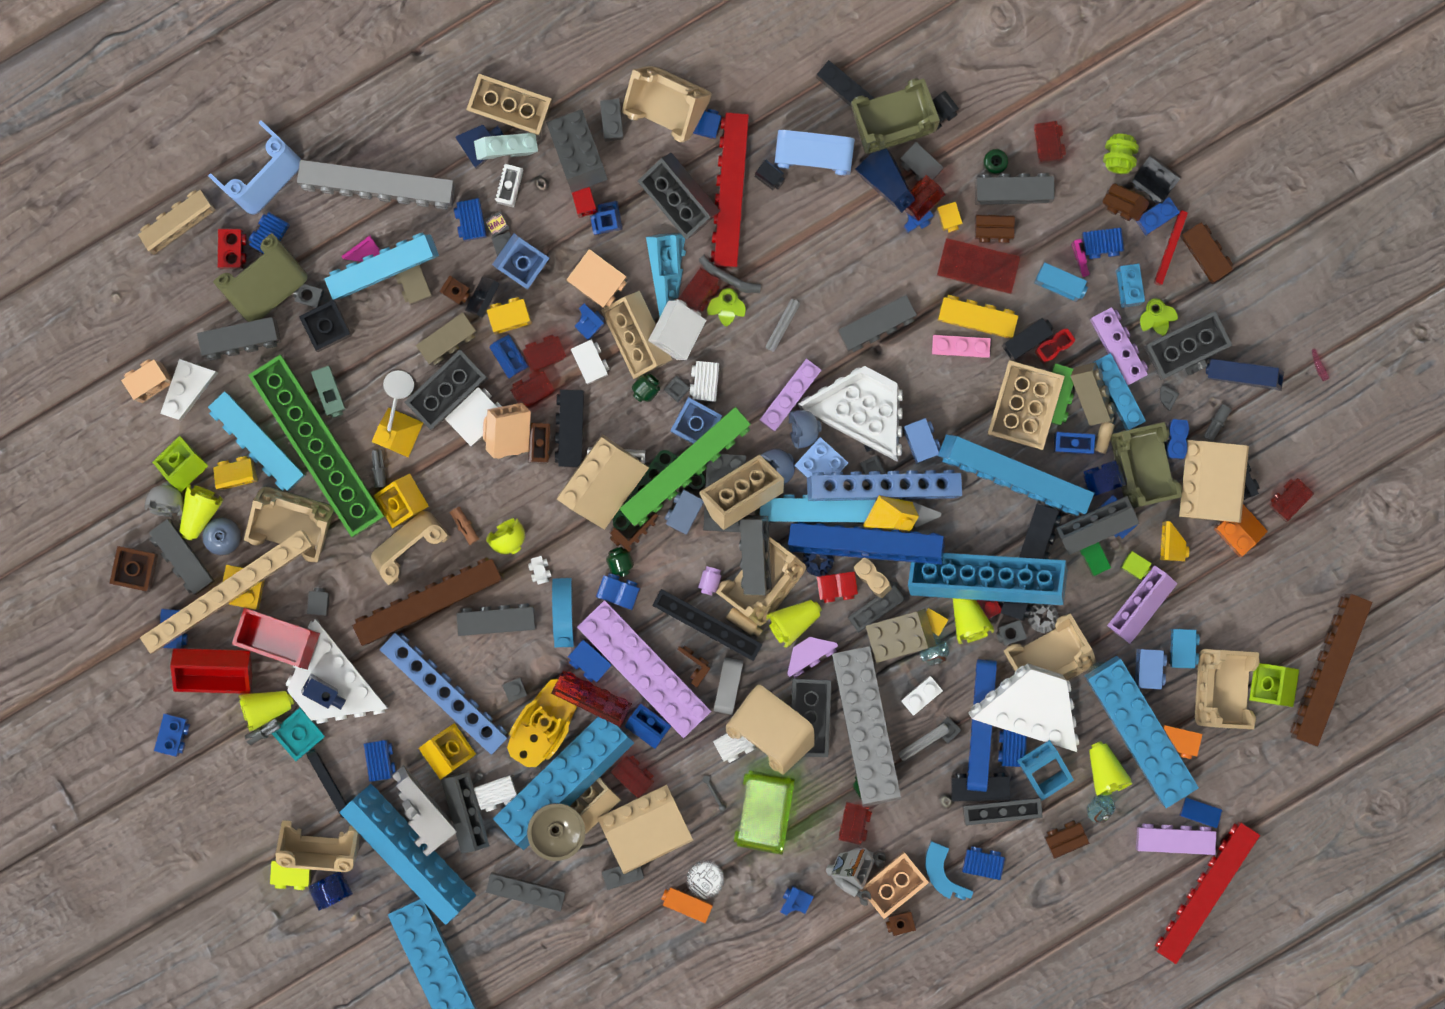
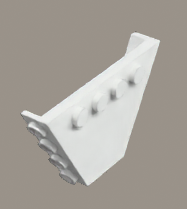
M866 366L856 368L850 375L838 378L834 384L822 387L816 394L807 396L798 403L800 410L811 412L816 419L898 462L899 456H902V445L899 444V437H902V426H899V419L903 418L902 408H899L900 401H903V390L899 389L898 383Z
M315 619L314 622L311 621L308 629L318 632L320 635L308 670L293 666L295 672L293 676H289L286 686H288L287 691L311 721L316 720L317 724L328 722V718L335 717L337 721L347 719V715L354 714L356 718L366 716V712L373 711L374 715L385 713V709L389 707L382 702L320 625L318 619ZM310 674L338 689L337 695L346 699L341 710L333 705L327 709L302 695L301 689ZM324 692L322 697L327 698L330 694Z
M1027 663L1025 666L1019 667L1013 676L1003 680L995 691H990L984 700L974 704L968 712L974 720L1043 742L1050 740L1053 745L1077 752L1076 745H1079V739L1077 734L1074 733L1076 720L1071 713V710L1074 709L1072 698H1069L1071 685L1069 680H1066L1062 674Z

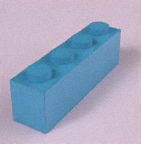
M1111 353L1094 361L1093 363L1096 362L1098 369L1100 368L1102 371V380L1109 389V398L1114 403L1116 412L1125 429L1130 430L1146 422Z

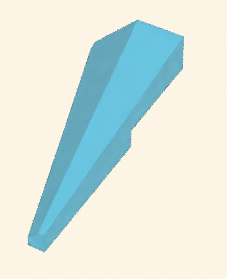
M681 233L658 234L646 237L659 316H661L667 302L675 301L679 295L683 269L680 268L682 256L686 254L684 250L685 238Z

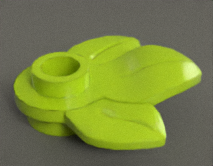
M731 288L723 289L719 297L713 298L710 301L707 309L708 315L718 314L721 323L725 327L733 322L735 315L744 317L746 312L745 304L738 299L736 291ZM725 295H731L732 300L726 301L724 299Z
M1154 298L1147 303L1146 311L1140 317V326L1142 331L1153 328L1156 333L1164 336L1168 331L1169 322L1178 320V316L1173 307L1166 306L1162 300ZM1153 305H1158L1159 310L1157 312L1152 310Z

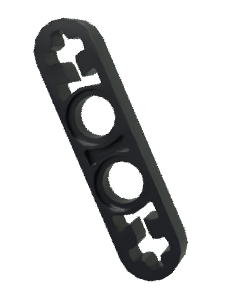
M314 748L307 752L306 755L337 811L340 812L347 803L320 755Z

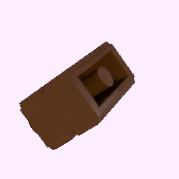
M1114 183L1110 187L1109 193L1104 197L1103 204L1107 206L1106 210L1113 215L1119 213L1120 217L1127 221L1131 219L1139 221L1143 211L1147 209L1149 201L1142 195Z
M976 215L975 239H979V243H990L991 240H998V243L1002 244L1010 243V240L1014 239L1015 216Z
M530 423L528 463L547 464L549 462L550 424Z
M1075 820L1064 824L1065 828L1061 830L1054 828L1046 832L1047 836L1044 839L1054 859L1090 844L1080 822L1076 823Z

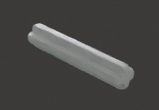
M790 300L766 344V349L772 352L776 350L800 305L797 300Z
M945 723L941 724L898 753L899 757L903 761L912 757L949 733L948 726Z

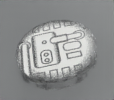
M703 860L696 862L690 867L686 882L688 889L693 895L698 898L709 899L721 892L725 878L723 870L718 864Z

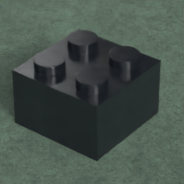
M331 300L299 316L316 352H320L352 336L335 300Z

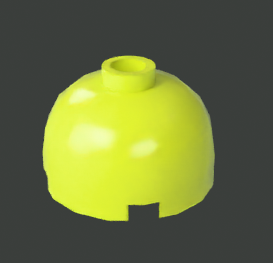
M511 518L498 525L496 528L499 530L494 534L491 531L486 537L487 543L494 551L500 554H515L521 550V545L525 540V530L518 519L515 521L514 518Z

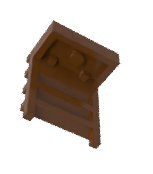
M653 513L629 540L614 527L609 532L612 535L610 540L617 546L621 544L630 552L632 549L629 546L634 541L638 543L639 540L637 538L642 533L644 535L648 533L645 529L649 525L653 527L656 525L653 521L658 515Z

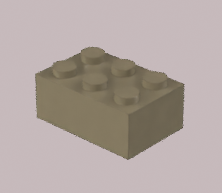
M926 609L866 626L876 663L936 646Z

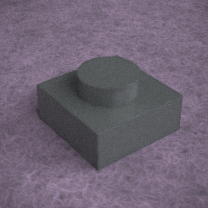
M510 232L491 238L497 257L511 238Z

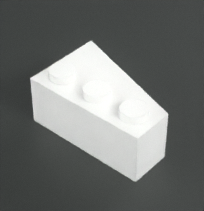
M179 359L160 414L182 421L211 381L217 376L218 372Z

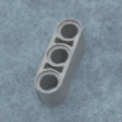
M724 658L714 712L728 715L733 714L743 666L742 660Z

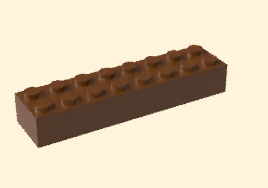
M487 557L477 561L478 565L473 568L469 565L460 569L461 574L456 576L450 574L442 578V583L437 584V582H433L425 586L426 590L423 592L416 590L408 594V599L404 601L402 598L391 602V607L387 609L380 607L372 611L373 615L370 617L364 615L355 619L356 623L352 626L361 646H366L503 581L504 579L495 560H489Z
M1345 594L1344 597H1340L1337 605L1339 611L1337 615L1334 614L1330 624L1333 627L1330 633L1327 632L1324 643H1326L1325 648L1320 650L1317 657L1319 664L1317 669L1314 668L1310 676V679H1312L1311 685L1306 687L1303 697L1306 698L1304 703L1298 707L1296 715H1299L1298 719L1291 725V738L1318 747L1373 602L1353 594Z

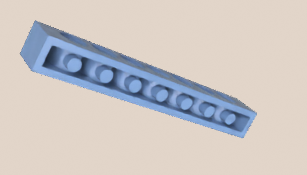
M936 470L925 471V474H918V471H906V474H899V471H888V474H880V471H871L869 475H862V472L859 471L850 472V475H843V472H832L831 475H824V472L812 473L813 476L807 478L808 501L877 500L879 495L895 499L959 498L962 496L961 473H955V470H944L943 473H936ZM900 480L906 482V489L900 487ZM919 480L925 482V489L919 487ZM937 480L943 481V489L937 486ZM844 481H847V482L850 483V485H851V489H850V490H846V489L844 488V486H843ZM863 481L869 483V490H865L862 487ZM881 481L888 483L887 490L881 487ZM825 482H830V483H831V485H832V490H831V491H828V490L825 488V486H824Z
M402 632L400 634L394 633L379 650L492 755L508 738L506 734L508 732L501 725L495 726L492 723L493 718L486 711L482 713L478 710L479 705L472 698L468 700L464 696L465 691L458 685L454 687L450 683L452 679L444 672L440 674L436 670L438 666L432 660L426 661L422 657L424 653L417 646H410L408 644L410 640ZM401 647H405L408 650L406 658H401L398 655ZM416 660L422 663V669L418 672L412 668V664ZM430 673L436 676V682L433 685L428 684L426 681V677ZM442 687L450 689L449 697L444 698L441 696L440 690ZM456 700L464 702V709L462 711H457L454 708ZM469 714H477L478 722L476 724H471L468 721ZM485 726H489L492 729L490 737H485L482 734V729Z

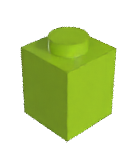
M1130 551L1120 568L1137 579L1142 580L1150 572V565L1152 563Z

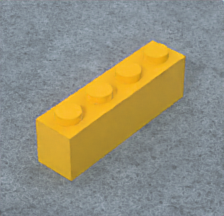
M952 295L943 298L937 321L1009 339L1013 338L1018 320V315H1014L1015 311L1004 309L1003 312L998 311L996 306L985 304V307L978 306V302L973 300L962 302L959 301V297Z

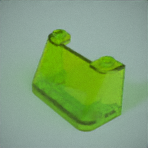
M749 770L748 774H744L743 785H746V793L740 829L735 831L734 842H737V847L783 855L795 782L794 777Z

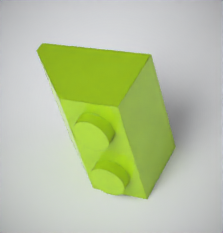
M181 436L173 441L152 462L165 479L179 492L187 488L208 467L201 456Z
M1259 663L1257 669L1253 671L1249 700L1294 707L1299 669Z

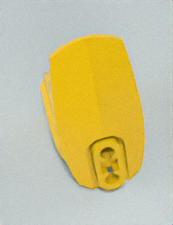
M559 679L550 680L535 699L524 707L509 732L511 737L507 749L510 757L526 767H537L545 759L549 760L555 754L568 733L569 724L581 699L577 690L570 682ZM535 734L538 737L536 742H531V735ZM527 751V757L521 758L520 752Z

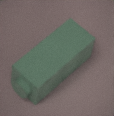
M326 366L312 371L311 374L326 415H332V418L343 415L342 411L346 410L331 367Z

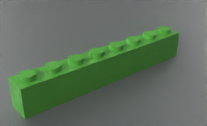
M737 407L732 409L620 508L622 513L634 526L637 524L643 525L649 519L647 517L652 511L656 513L663 507L662 502L666 498L670 501L678 494L676 490L681 485L685 488L693 481L690 477L695 473L700 475L707 468L705 466L706 463L710 460L712 462L716 461L721 456L719 452L722 449L726 448L728 450L736 443L734 439L739 434L743 437L751 430L749 428L751 423Z

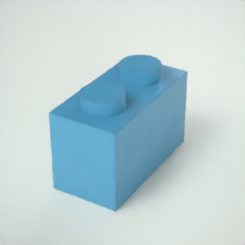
M1171 629L1170 667L1195 668V665H1198L1199 653H1196V645H1199L1200 636L1196 634V630Z

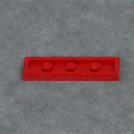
M1181 210L1177 215L1154 280V284L1161 286L1164 282L1188 214L1186 211Z

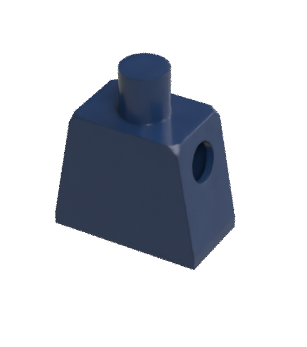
M481 125L457 135L455 138L475 169H478L488 159L477 160L474 141L483 137L501 136L504 134L498 126L488 132L486 127Z
M310 674L301 689L303 696L327 709L333 705L341 710L346 702V699L337 695V688L313 674ZM324 692H327L330 695L329 697L324 698L322 697V694Z

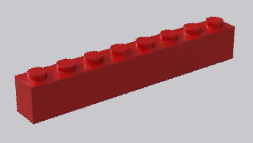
M726 113V117L721 119V129L725 130L724 137L720 136L719 148H723V155H719L718 167H722L721 175L717 174L716 186H720V194L716 193L715 205H719L718 209L720 212L714 217L713 224H717V232H713L712 243H716L715 251H711V262H714V266L721 268L737 269L749 114Z
M1241 822L1234 823L1228 831L1230 834L1228 839H1223L1218 846L1220 851L1216 857L1213 855L1207 864L1209 868L1206 872H1202L1197 879L1199 883L1196 888L1190 889L1186 896L1188 900L1184 905L1181 904L1176 911L1177 917L1174 921L1170 920L1165 928L1167 930L1164 937L1160 936L1155 943V951L1174 964L1178 963L1260 837L1258 833Z

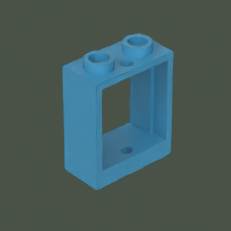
M1047 263L1041 266L1034 282L1036 285L1075 302L1079 298L1082 299L1088 289L1085 286L1086 280Z
M1140 265L1120 266L1115 271L1121 308L1143 304L1145 297Z
M1050 740L1017 760L1034 791L1041 798V801L1074 781ZM1056 759L1062 770L1038 785L1032 773Z

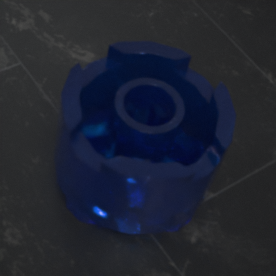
M1116 460L1101 465L1102 469H1099L1098 466L1084 471L1083 477L1087 489L1094 493L1093 497L1127 485L1121 467Z
M335 872L326 877L325 880L323 878L308 886V891L318 911L353 894L344 874L341 872Z

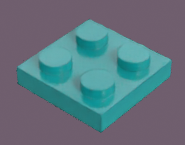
M301 707L281 723L279 730L272 733L296 762L326 737Z

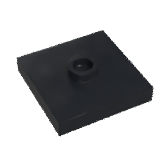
M482 276L465 311L479 317H484L500 284Z

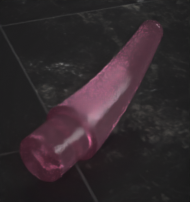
M1312 349L1316 371L1322 381H1326L1329 379L1327 370L1320 361L1316 350Z

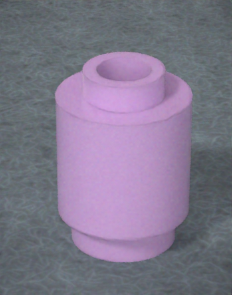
M706 566L698 587L702 589L701 593L711 596L713 592L716 593L722 576L720 575L721 570Z

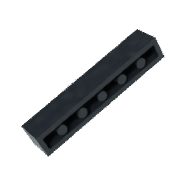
M1036 504L1019 558L1049 559L1050 553L1048 549L1055 542L1056 534H1054L1056 527L1060 526L1062 520L1060 511ZM1004 602L1001 614L1025 621V618H1029L1032 607H1029L1030 603Z
M663 589L660 590L652 605L752 661L755 660L763 645Z

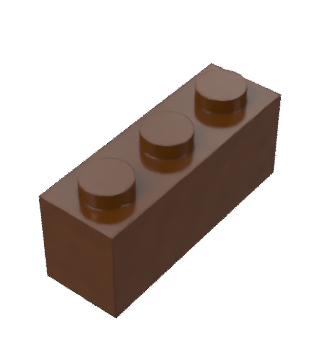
M1201 222L1180 237L1211 284H1213L1233 270V263L1228 256L1224 257L1221 252L1223 249L1220 243L1212 239L1210 236L1212 232L1207 224L1203 225Z

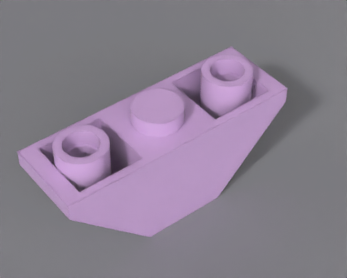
M808 637L794 646L787 672L788 676L791 677L793 675L796 678L804 673L803 668L809 665L812 668L821 662L819 658L823 655L829 657L837 652L835 649L838 647L837 643Z

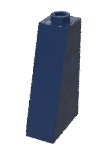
M888 148L871 153L855 168L867 184L901 213L915 201L906 180Z
M1211 359L1206 367V374L1211 380L1282 391L1284 371L1280 368Z

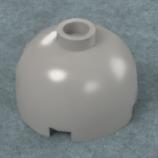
M162 483L148 492L144 508L145 510L151 509L150 513L158 516L172 517V513H177V516H180L183 511V496L172 484Z

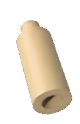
M1114 417L1109 422L1101 423L1094 451L1106 454L1115 427L1112 424Z
M735 607L731 609L726 617L727 620L749 635L754 633L759 637L763 631L757 627L758 625Z

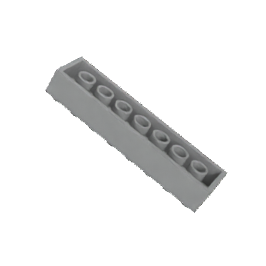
M300 160L297 183L301 188L309 192H315V189H320L325 194H334L335 191L346 197H353V194H357L360 198L369 200L372 197H378L379 201L391 202V199H394L398 203L410 205V202H416L417 206L429 207V204H432L437 209L443 210L453 207L455 192L453 180Z
M870 646L832 654L862 806L866 807L901 800Z

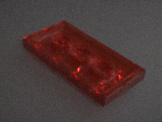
M946 238L937 276L1011 294L1020 257Z
M564 670L551 694L621 727L632 705L625 698L615 696L608 690L601 689L590 681H584L573 673Z

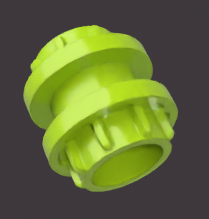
M1118 133L1112 135L1110 140L1106 141L1105 148L1110 153L1104 154L1103 162L1110 172L1127 174L1136 166L1137 159L1132 155L1138 153L1139 145L1136 144L1137 141L1133 136Z

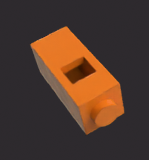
M672 886L669 890L665 889L661 898L664 901L663 906L703 923H706L713 904Z

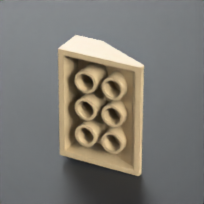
M1009 360L988 430V436L1043 450L1065 376Z
M602 434L561 490L557 500L605 530L649 467Z
M1187 440L1179 517L1241 523L1249 446Z
M667 785L598 818L623 874L693 841Z

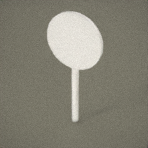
M399 370L387 374L383 382L385 392L394 398L387 427L388 431H391L397 399L408 397L414 389L412 377L408 373Z

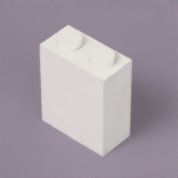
M679 299L668 301L648 341L676 360H687L706 320L701 317L700 312L688 308L684 301Z
M479 387L475 389L445 418L471 447L483 438V422L487 416V409L502 407L498 402L494 404L489 399L492 395L485 388L482 390Z

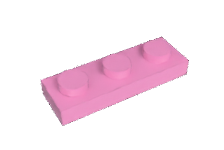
M933 335L932 355L989 358L991 338Z

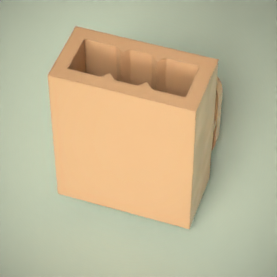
M589 249L567 278V282L596 304L605 308L606 306L610 307L615 301V293L618 290L621 292L627 284L625 281L627 277Z
M523 403L487 409V416L483 422V440L486 442V451L493 458L500 459L504 456L520 455L521 453L529 452L531 411Z

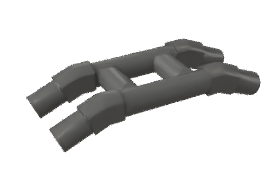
M705 254L699 258V262L709 275L723 280L743 293H760L761 284L746 283L717 268Z

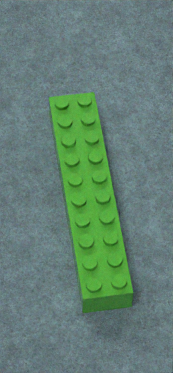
M279 355L250 373L248 376L350 536L354 538L385 518L386 516L284 357Z

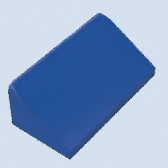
M509 334L490 345L492 353L509 379L529 367Z
M1185 797L1180 816L1217 828L1222 810Z

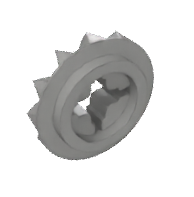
M1035 604L1032 606L1028 622L1035 631L1046 633L1055 628L1059 615L1053 605ZM1046 610H1048L1046 616L1051 620V622L1043 621V623L1039 625L1040 618L1038 617V615H1036V613L1043 614Z

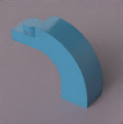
M572 578L552 579V616L555 648L574 647Z
M930 840L925 855V869L932 885L939 893L949 899L953 892L956 893L955 897L966 900V897L971 899L973 895L972 890L951 882L945 875L944 861L949 848Z

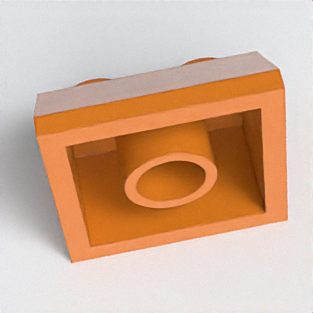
M1244 504L1242 507L1241 523L1221 521L1214 528L1239 557H1243L1268 532Z
M1161 724L1174 748L1179 752L1180 757L1192 759V756H1198L1203 734Z

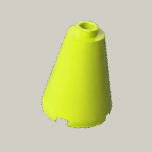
M191 485L187 486L179 530L183 538L187 540L198 538L223 502L221 496L217 499L214 497L215 493L213 491L194 485V488H191Z
M952 598L956 636L959 644H963L962 640L966 639L968 643L980 640L988 636V631L994 632V627L977 600Z
M808 600L771 612L766 615V619L771 620L769 627L778 642H784L785 645L783 647L787 648L820 617L822 610L816 601Z
M286 691L238 695L244 719L248 722L247 728L249 732L291 710V705L294 704L292 696L287 694Z
M1101 741L1091 745L1092 749L1089 750L1097 797L1110 795L1116 790L1121 791L1132 785L1131 778L1108 744H1103Z

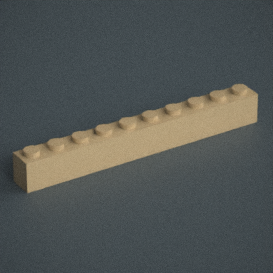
M304 530L298 531L141 636L140 639L150 654L156 653L313 548V543Z

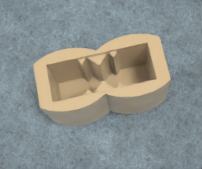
M863 558L854 566L859 578L867 583L872 592L878 597L883 598L892 589L888 579L878 572L870 560Z

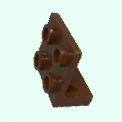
M684 645L683 648L679 646L677 650L702 667L700 670L696 668L690 677L693 679L691 684L698 687L711 669L708 667L710 663L701 656L699 659L692 655L694 651Z

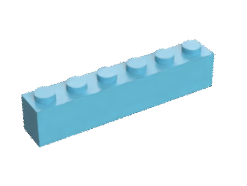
M424 233L416 234L413 236V240L409 242L403 240L396 243L397 247L393 249L388 247L380 250V254L375 257L372 254L362 258L363 262L359 264L353 262L346 265L347 269L343 271L337 269L330 272V276L324 279L332 299H342L438 257L439 254L432 236L424 235Z
M224 391L208 407L211 410L209 414L216 421L220 419L224 424L222 428L229 435L233 433L237 437L236 443L242 449L246 447L251 452L249 454L251 459L255 463L259 461L264 466L262 470L269 477L272 475L277 480L275 484L282 491L284 489L290 491L306 476L227 392Z
M783 495V498L775 497L761 506L760 516H768V522L864 523L876 500L808 501V495H802V498H795V495Z

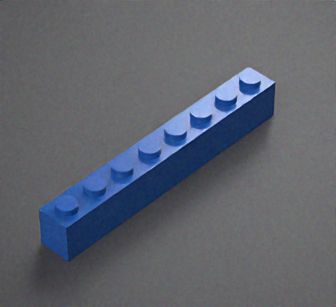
M797 522L796 524L791 523L788 547L790 552L942 565L945 541L944 536L937 533L925 535L915 531L903 533L900 530H892L889 532L879 528L865 530L862 527L845 528L841 525L829 527L824 524L807 525L804 522Z

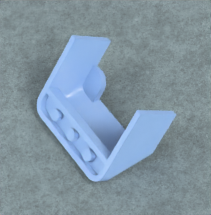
M262 121L259 124L272 136L266 143V151L272 159L247 185L238 179H233L224 186L211 173L208 175L240 207L252 215L258 214L299 171L301 160Z
M778 130L774 166L781 169H789V166L793 165L827 168L835 171L836 175H850L855 139L835 135Z

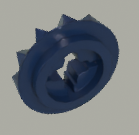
M805 553L803 563L806 565V571L811 575L823 576L833 567V555L818 554L820 558L827 559V561L821 563L820 569H818L816 563H810V561L816 559L817 554Z

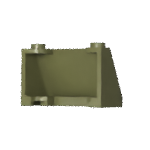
M918 78L908 81L905 89L872 100L862 95L851 101L859 136L866 154L929 135L937 130L940 121L924 78L920 80Z
M273 233L269 234L261 243V250L264 254L237 277L234 278L230 273H223L213 281L216 287L247 322L262 319L307 280L305 270Z
M1165 422L1112 434L1111 445L1123 497H1128L1133 508L1182 497V485L1176 479L1172 480L1164 442L1169 437V429Z

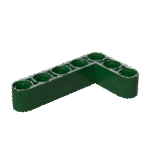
M668 450L660 451L624 504L638 493V488L641 485H647L652 481L649 478L651 470L656 469L661 473L678 457ZM662 454H668L671 457L668 464L660 462ZM702 473L698 475L702 478L701 485L694 486L692 483H689L688 486L695 490L701 489L705 484V478ZM619 509L613 518V526L617 530L623 531L630 526L631 522ZM620 516L625 517L627 520V524L624 527L616 525V519Z

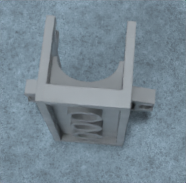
M403 765L392 774V777L398 782L396 784L400 790L398 795L404 801L402 805L406 810L404 814L410 820L408 824L420 836L414 842L418 847L421 844H426L427 848L423 850V853L428 856L457 831L452 820Z

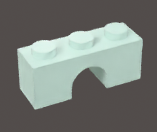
M534 133L489 136L474 141L477 160L494 159L506 155H511V157L528 156L538 152L536 134Z

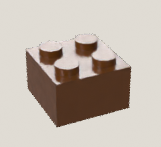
M117 546L109 584L150 592L158 554Z

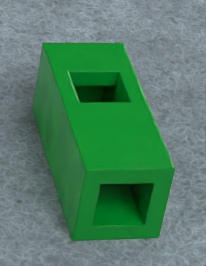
M1099 542L1080 550L1092 577L1111 568Z

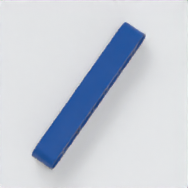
M977 659L973 705L984 700L990 691H995L997 661ZM972 719L967 790L986 792L992 725Z

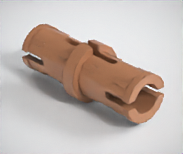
M460 506L449 512L458 525V531L462 532L469 545L480 539L471 526L472 522L468 521Z

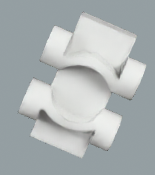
M542 556L532 558L531 563L528 564L529 570H534V574L531 575L532 581H537L538 585L549 582L548 578L552 576L550 570H545V567L548 566L547 559H542Z

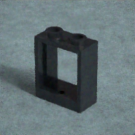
M1041 318L1004 343L1002 348L1011 361H1014L1053 334L1052 330L1054 328L1048 319L1045 321Z

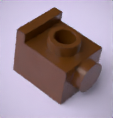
M451 276L448 277L439 291L459 305L462 302L466 303L471 295L469 293L470 288ZM459 288V293L453 294V289Z
M911 911L888 916L889 921L886 922L888 933L892 932L893 936L916 931ZM898 921L904 922V926L902 928L897 927Z

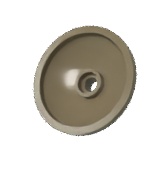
M552 803L541 807L533 814L528 824L527 837L531 848L540 857L550 861H561L570 858L581 848L585 839V825L582 817L574 808L562 803ZM554 826L559 828L557 832H552Z

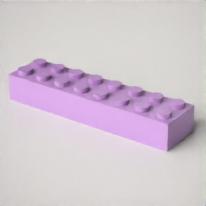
M605 600L577 626L683 738L711 712L697 695Z

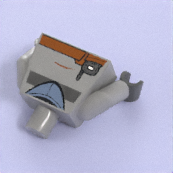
M857 847L851 851L840 853L835 864L827 866L826 872L828 876H832L839 888L853 897H859L860 903L867 906L868 901L863 898L867 897L871 900V894L869 891L860 892L859 889L864 888L874 861L876 867L883 868L886 856L884 853L874 855V852L868 851L866 848Z

